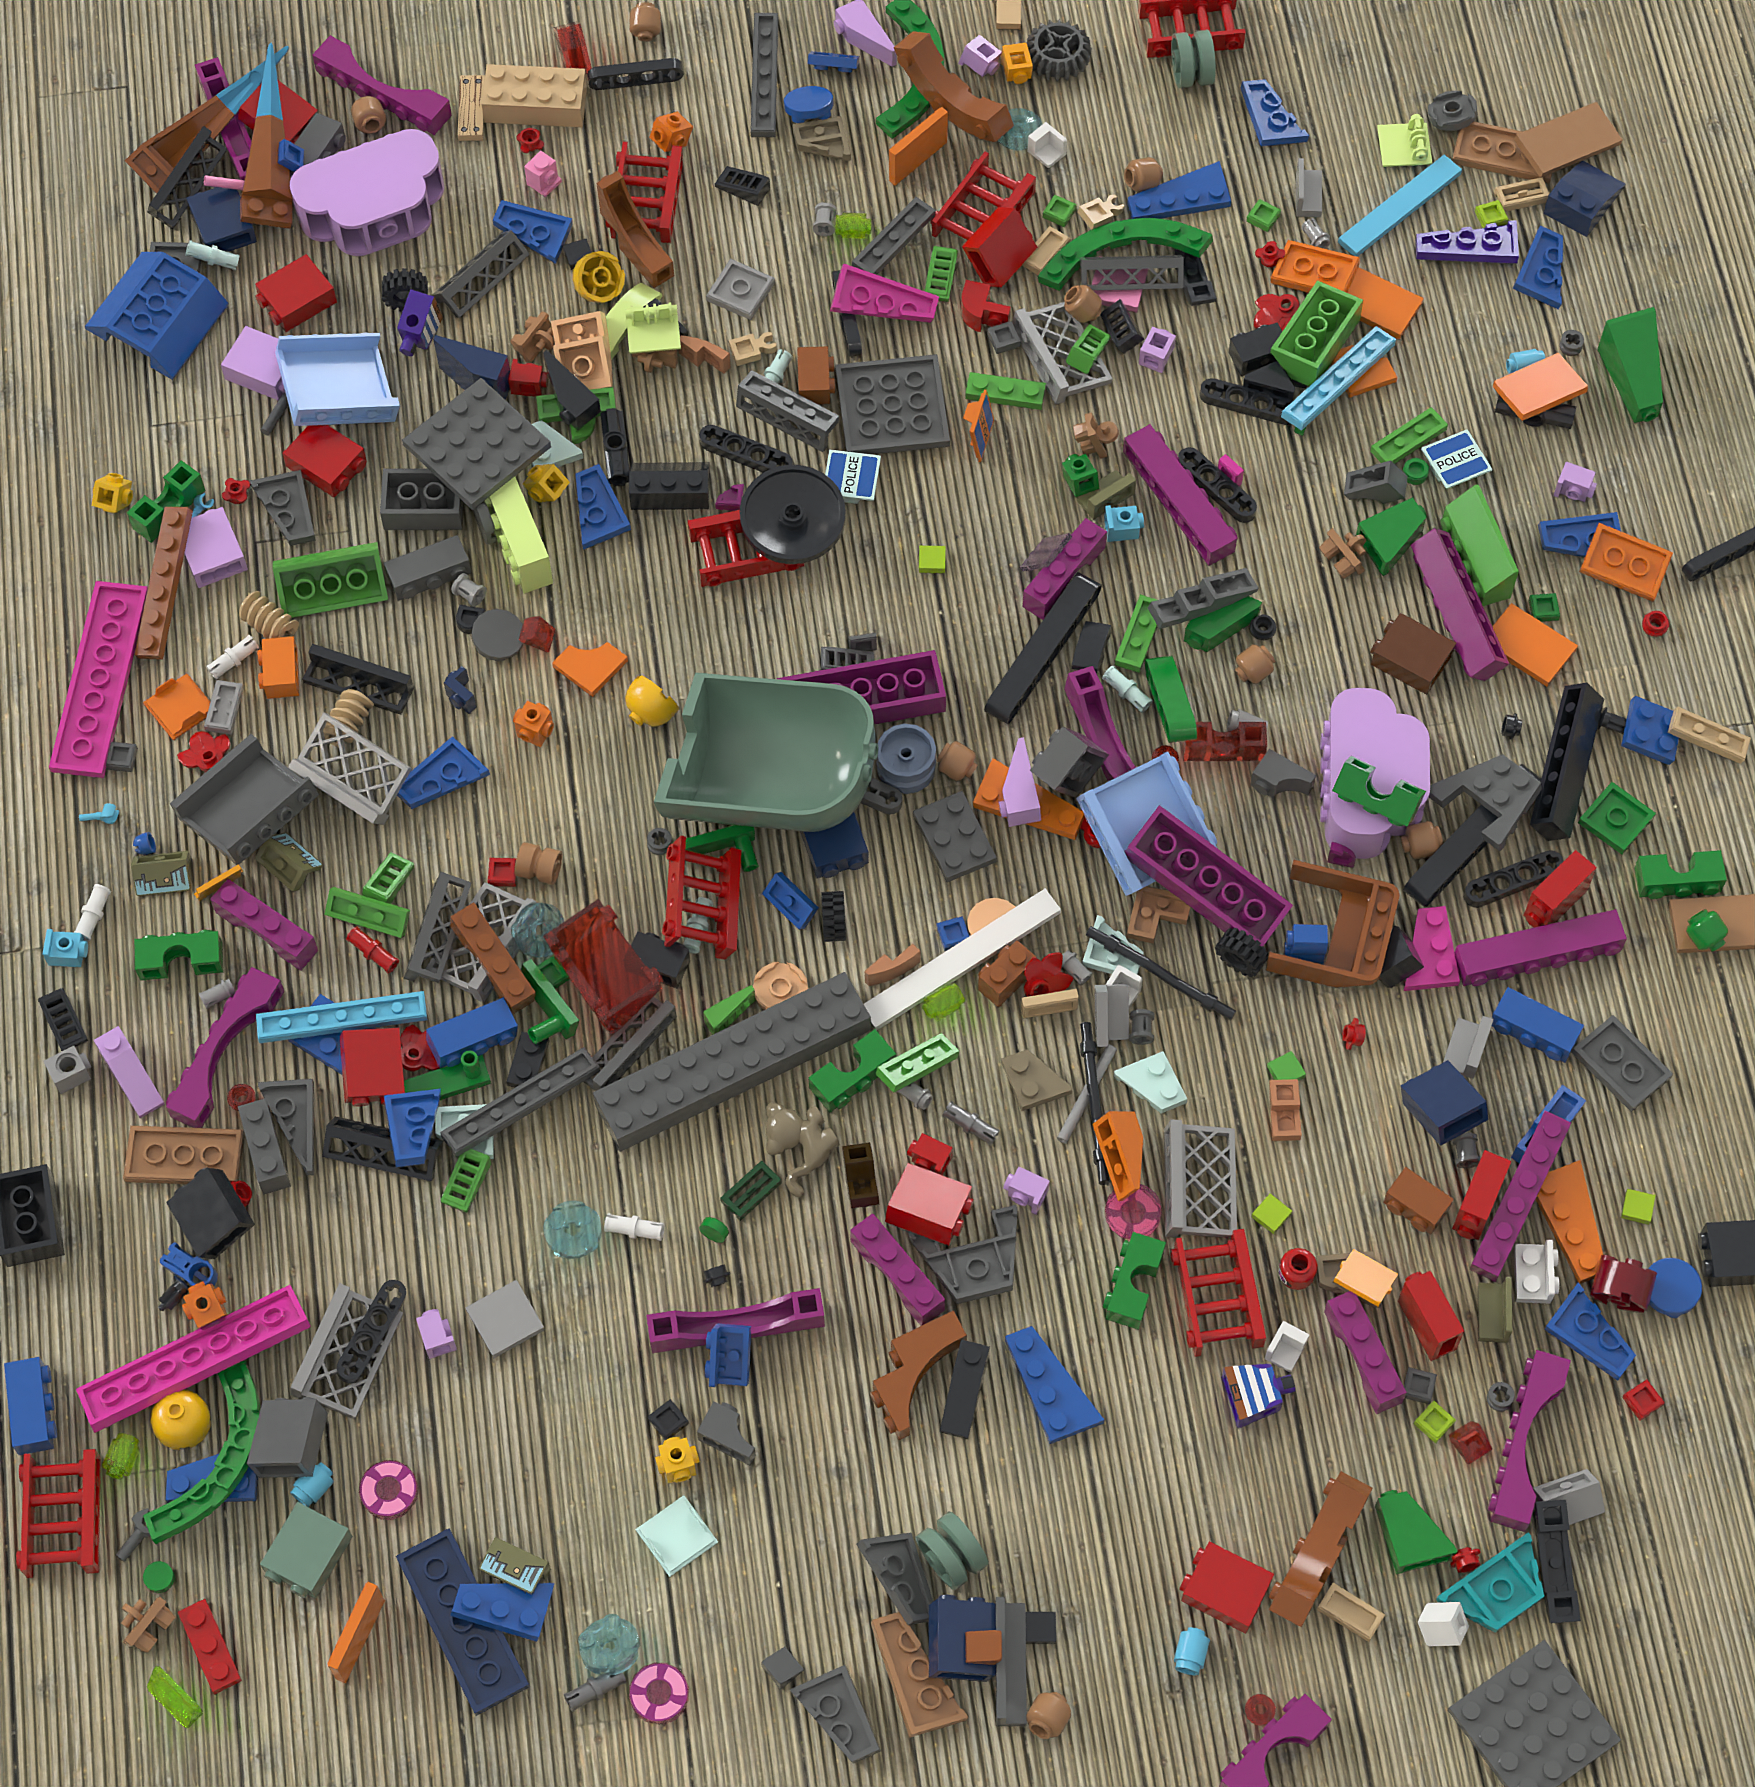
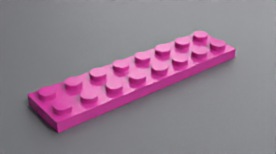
M103 581L95 582L49 764L51 772L104 778L110 744L114 739L137 645L148 586Z
M288 1285L77 1388L76 1391L94 1433L159 1402L172 1393L191 1387L228 1367L299 1334L311 1326L291 1285Z

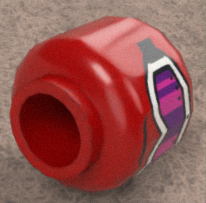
M1294 1248L1283 1255L1279 1264L1278 1274L1285 1286L1290 1289L1301 1290L1313 1283L1317 1274L1318 1264L1311 1252L1303 1248Z

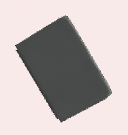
M874 632L848 636L850 649L862 651L877 650V636Z
M786 1647L781 1648L761 1662L762 1668L780 1689L784 1688L804 1671L803 1667Z

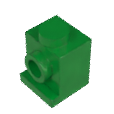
M1072 454L1067 457L1065 462H1062L1063 477L1075 498L1099 489L1098 471L1093 467L1086 454L1081 456ZM1086 479L1089 480V481H1086V482H1084V483L1079 484V482H1081V481H1084V480H1086Z

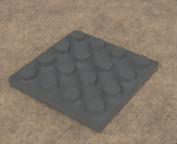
M937 354L835 364L846 452L881 454L950 446Z
M482 378L402 439L403 446L472 510L551 448V441Z
M1545 1640L1461 1698L1447 1710L1504 1787H1559L1621 1741Z

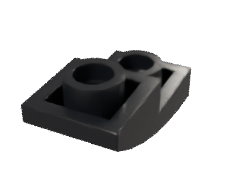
M1085 621L1075 649L1072 669L1080 670L1093 666L1095 672L1098 673L1104 660V649L1111 635V625Z

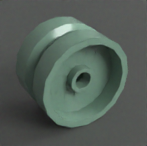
M1208 29L1197 30L1194 32L1192 40L1186 32L1173 33L1171 55L1177 87L1179 89L1192 87L1195 78L1200 86L1213 85L1216 76V64L1210 31Z
M948 1511L937 1520L938 1532L927 1527L915 1536V1540L923 1556L941 1580L952 1590H957L967 1582L966 1570L978 1574L989 1565V1561L981 1545L958 1516Z

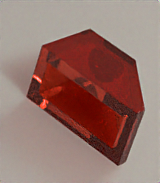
M575 21L553 27L564 67L585 69L587 74L592 67L581 24Z

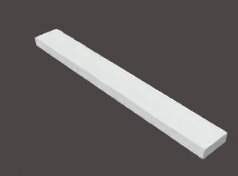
M1046 888L864 1003L871 1016V1025L876 1031L998 954L1006 945H1012L1016 940L1023 938L1061 913L1060 907Z

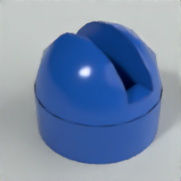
M150 832L136 836L133 841V846H138L135 849L136 853L149 855L156 852L155 840Z

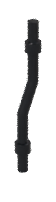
M1093 926L1089 927L1086 936L1104 945V949L1113 954L1116 952L1140 965L1171 987L1200 1002L1201 1007L1210 1012L1214 1010L1230 1020L1233 1019L1236 1010L1218 1001L1219 997L1210 992L1206 994L1179 979L1148 957L1121 943V939L1112 934L1109 936Z
M1083 1022L1080 1024L1082 1036L1080 1053L1084 1058L1086 1084L1093 1124L1103 1116L1095 1062L1097 1045L1093 1041L1092 1024L1090 1022ZM1093 1128L1095 1145L1093 1162L1097 1165L1098 1183L1100 1185H1107L1110 1183L1109 1173Z

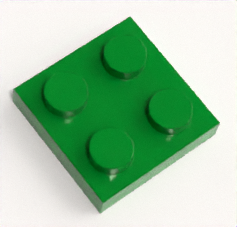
M1611 782L1580 817L1578 824L1623 855L1654 819L1656 812Z

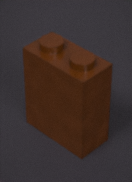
M1400 613L1395 621L1391 619L1383 632L1386 635L1382 641L1377 639L1370 651L1373 654L1371 665L1427 695L1452 658L1456 642Z

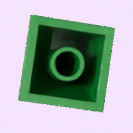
M1654 307L1607 320L1597 349L1634 424L1654 420L1659 416L1663 404L1656 310Z

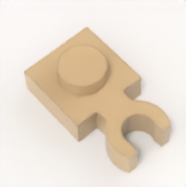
M1110 195L1106 202L1097 198L1079 206L1077 213L1092 230L1111 222L1113 216H1118L1123 212L1125 205H1113L1117 196Z
M772 332L763 333L758 339H755L753 334L729 340V347L736 366L761 360V353H775L777 351L776 343L766 344V342L773 341Z

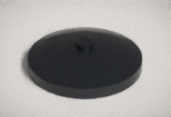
M783 465L765 471L752 481L741 500L740 523L746 540L759 554L775 562L801 564L820 558L835 546L845 526V503L839 488L827 475L808 466Z

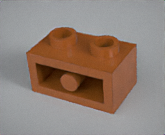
M828 346L797 347L799 395L816 404H830V394H835L834 378H829V372H834V356H828Z
M1018 940L1011 946L1006 945L999 952L998 959L992 964L987 963L978 974V991L998 1008L1027 981L1024 975L1025 967L1033 957H1036Z
M1405 1167L1386 1192L1383 1203L1386 1204L1390 1212L1398 1216H1404L1414 1228L1421 1232L1426 1231L1431 1235L1450 1210L1454 1199Z

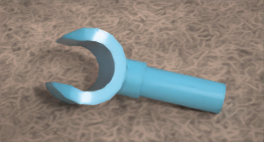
M206 493L196 496L194 498L195 507L192 518L198 516L202 510L212 507L214 499L208 500L204 505L202 498Z
M106 803L102 812L80 814L79 820H101L107 824H113L117 820L119 810H115L116 806L114 804Z

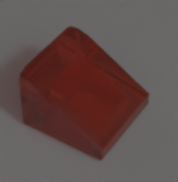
M541 616L529 617L524 620L519 640L544 652H550L556 629Z
M1474 1421L1468 1422L1448 1435L1467 1464L1474 1462L1493 1450L1481 1425Z

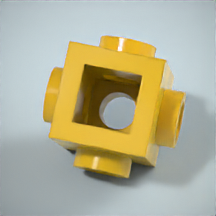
M545 464L532 467L528 471V477L523 482V485L533 500L537 502H553L561 496L570 481L554 464Z
M108 473V475L96 480L93 487L91 506L101 508L110 513H117L128 507L133 499L132 481L123 479V475L117 473Z
M680 1437L669 1438L663 1442V1445L658 1446L660 1456L655 1457L659 1474H666L668 1483L683 1482L697 1475L695 1464L700 1462L695 1445L689 1447L687 1437L680 1439Z

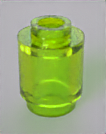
M843 212L842 215H836L835 235H841L842 238L866 239V234H871L872 219L867 218V213Z
M955 983L950 986L946 984L924 997L925 1004L922 1005V1008L930 1020L934 1018L939 1022L960 1009L961 1004L965 1003L966 1000L962 991Z
M118 1433L116 1438L112 1439L102 1467L106 1470L105 1474L119 1480L123 1479V1476H130L140 1451L138 1447L140 1440L129 1434Z

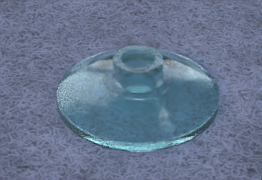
M1022 108L1010 109L1008 111L1014 126L998 139V142L1012 150L1028 149V136L1043 125L1039 116L1030 110Z

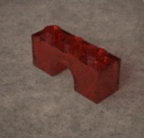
M1196 722L1197 739L1182 741L1183 761H1261L1267 750L1266 722H1239L1238 727L1229 732L1213 730L1212 722Z

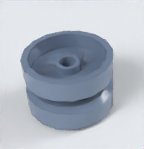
M912 724L896 725L883 733L878 740L879 751L876 762L881 782L897 788L903 794L919 792L927 787L934 778L936 769V746L932 736L927 730Z

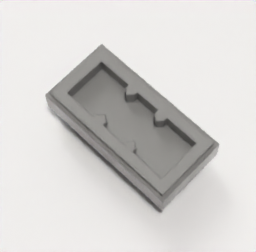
M216 680L204 725L205 731L232 735L244 690L243 684Z

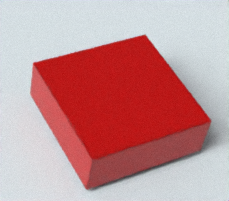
M489 858L488 884L494 887H516L515 863L517 858Z
M1647 1379L1622 1397L1639 1421L1665 1404Z

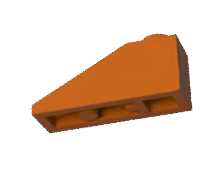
M1109 1111L1092 1125L1117 1200L1123 1201L1140 1189L1143 1134L1135 1112Z

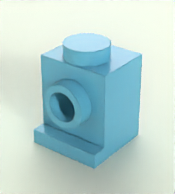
M1111 505L1105 506L1104 523L1107 531V542L1139 539L1140 529L1144 528L1143 513H1137L1136 506L1111 508Z
M47 929L43 956L48 966L81 967L83 957L86 958L88 954V942L84 940L82 934L53 932L52 929Z

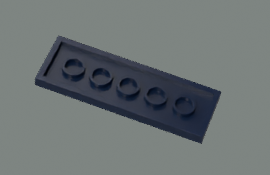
M450 1528L396 1556L475 1716L530 1687L502 1631L450 1616L460 1584H478Z

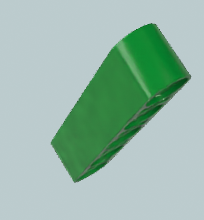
M1173 656L1145 659L1147 681L1168 742L1173 743L1197 739L1195 718Z

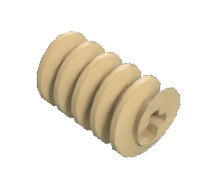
M254 591L249 594L241 604L239 610L240 619L247 622L250 627L255 628L266 639L292 637L299 628L297 620H292L291 615L284 614L282 608H276V604L269 602L268 597L261 596L260 591Z
M348 689L341 693L340 699L336 701L335 708L330 711V715L358 733L355 725H363L364 721L361 717H368L369 715L365 708H373L374 703L361 692ZM327 722L323 729L325 740L336 737L334 725ZM353 738L343 739V741L346 743H352ZM338 741L330 743L339 748Z

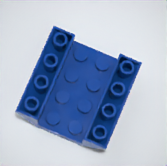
M141 252L85 325V329L105 341H108L111 335L150 357L151 368L173 380L229 303L207 277L164 252Z

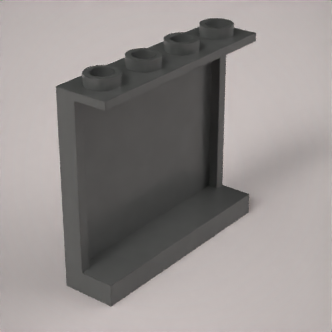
M250 734L175 798L170 805L181 822L235 865H238L310 804L319 794L308 776L302 779L265 751L259 740Z

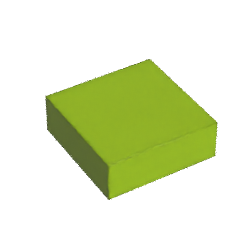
M1499 200L1475 207V214L1482 228H1485L1486 224L1496 223L1497 226L1508 224L1509 219Z
M919 545V573H945L946 546Z
M1627 1189L1621 1218L1649 1225L1656 1195Z
M1269 1194L1252 1213L1251 1217L1274 1235L1290 1217L1292 1210L1272 1194Z
M1433 1401L1413 1424L1433 1442L1437 1443L1455 1424L1456 1419Z

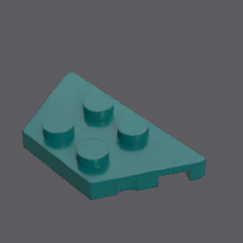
M1526 1533L1441 1593L1436 1598L1437 1602H1460L1466 1618L1494 1633L1544 1598V1592L1538 1576L1539 1569L1537 1560L1534 1558L1530 1533Z

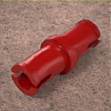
M358 926L348 933L346 940L363 952L364 958L373 960L388 974L398 966L399 959L384 949L379 940H373L361 931Z

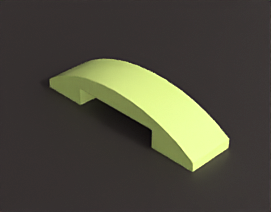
M639 283L630 289L606 315L611 360L619 351V343L628 333L625 309H630V306H645L655 298L660 300L662 293L643 283Z

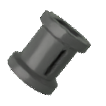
M1146 1009L1131 1011L1129 1018L1132 1020V1033L1129 1035V1041L1138 1045L1154 1042V1035L1152 1034V1021L1155 1018L1154 1012Z
M1464 1133L1452 1140V1143L1456 1145L1458 1159L1455 1161L1456 1167L1473 1168L1478 1166L1481 1157L1477 1156L1475 1143L1478 1140L1477 1134Z

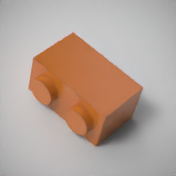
M294 636L262 639V650L257 651L259 666L263 668V673H258L259 688L265 690L267 699L299 696L298 649Z

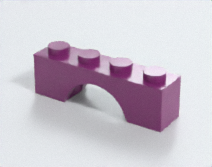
M1085 518L1023 591L1022 607L1044 620L1076 572L1086 564L1091 565L1106 548L1107 531Z
M227 879L211 897L210 900L216 914L235 927L243 926L256 933L276 951L279 957L298 970L302 971L318 952L312 935L231 880Z
M873 1213L850 1230V1242L868 1263L875 1265L887 1277L899 1294L904 1307L920 1326L932 1321L945 1311V1298Z
M1349 1291L1328 1300L1324 1313L1336 1337L1342 1339L1350 1350L1360 1372L1363 1390L1375 1413L1379 1414L1402 1404L1407 1392L1357 1295Z
M1306 1694L1299 1700L1294 1696L1282 1709L1285 1712L1283 1717L1279 1721L1273 1718L1263 1728L1262 1732L1265 1735L1260 1741L1256 1743L1252 1740L1242 1750L1241 1754L1244 1757L1237 1765L1232 1761L1221 1772L1220 1775L1223 1779L1219 1787H1269L1270 1784L1264 1769L1267 1754L1275 1747L1285 1743H1296L1309 1747L1327 1729L1332 1719Z

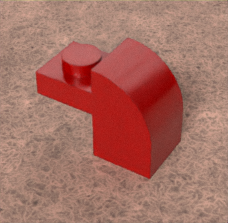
M966 280L962 291L961 314L967 326L981 332L983 324L994 327L1010 321L1011 306L990 302V284Z

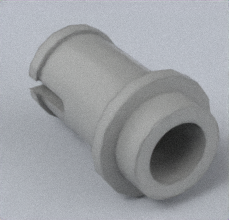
M1311 218V221L1308 219L1303 223L1301 229L1312 241V246L1326 249L1330 245L1329 234L1322 231L1315 219Z
M1068 950L1063 954L1061 970L1065 969L1081 986L1089 980L1093 973L1076 958L1077 954L1075 952L1071 953Z
M221 979V983L202 993H198L206 1009L232 997L236 993L230 979L225 981Z
M914 1082L896 1091L912 1101L917 1109H926L933 1100L929 1089L924 1090Z

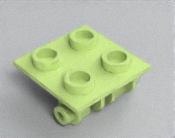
M1419 114L1412 115L1408 124L1377 125L1383 167L1433 164L1427 123H1424V119Z
M669 302V304L659 305L658 307H656V304H653V307H648V304H646V308H643V306H630V309H625L629 354L681 349L677 304L671 305V302Z

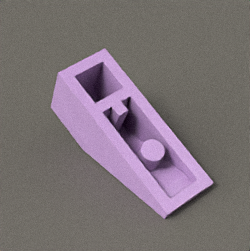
M855 0L835 9L836 20H834V27L839 35L842 34L848 43L892 67L897 65V55L893 48L895 46L863 0Z
M1024 737L1018 738L1002 790L1003 801L999 802L1001 817H1007L1009 827L1041 821L1040 805L1033 775L1030 771L1031 766Z
M119 1026L94 1040L100 1054L139 1118L165 1104Z

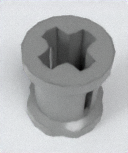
M821 202L815 206L816 221L813 223L812 228L814 233L819 236H830L835 232V225L833 224L837 213L835 205Z
M465 573L459 575L451 588L454 595L462 596L468 600L469 605L472 607L478 606L487 592V588L484 585H477Z

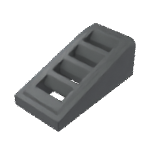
M821 647V670L842 667L840 666V660H845V666L851 665V660H856V664L861 663V660H867V662L875 661L874 652L837 647ZM829 661H835V665H829Z

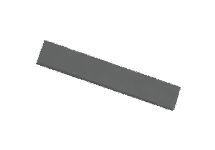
M754 13L751 137H776L778 13Z
M583 1047L441 1131V1137L453 1154L458 1157L599 1073L600 1067L586 1048Z

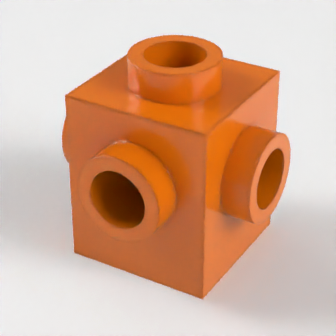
M678 111L659 116L653 122L649 138L664 152L672 151V146L685 147L687 145L693 125Z
M527 701L523 708H519L513 718L517 737L540 748L546 738L551 735L554 728L551 711L541 703L534 704Z
M204 1281L188 1288L189 1294L183 1296L186 1303L182 1304V1308L189 1320L194 1319L198 1328H202L228 1315L223 1305L227 1302L225 1295L220 1287L215 1288L213 1284L205 1285ZM204 1298L208 1302L206 1308H203L201 1306V1301Z

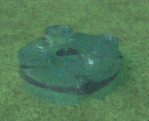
M531 902L518 914L515 923L511 926V935L515 938L518 948L525 955L537 958L552 956L558 951L564 940L565 934H561L562 925H565L564 918L558 908L552 904ZM542 924L543 927L540 930H542L543 933L540 936L537 935L536 929L538 925Z
M566 1201L553 1208V1212L544 1222V1236L548 1246L556 1256L569 1259L580 1258L595 1251L598 1247V1242L602 1235L600 1218L594 1209L592 1210L580 1201ZM569 1224H575L576 1228L581 1227V1230L576 1235L571 1236L570 1233H565V1228L569 1229Z
M608 1614L589 1625L578 1638L579 1652L584 1665L591 1672L600 1675V1672H610L611 1675H616L626 1671L636 1662L640 1639L637 1630L629 1621L621 1619L617 1614ZM615 1642L614 1649H602L606 1643Z

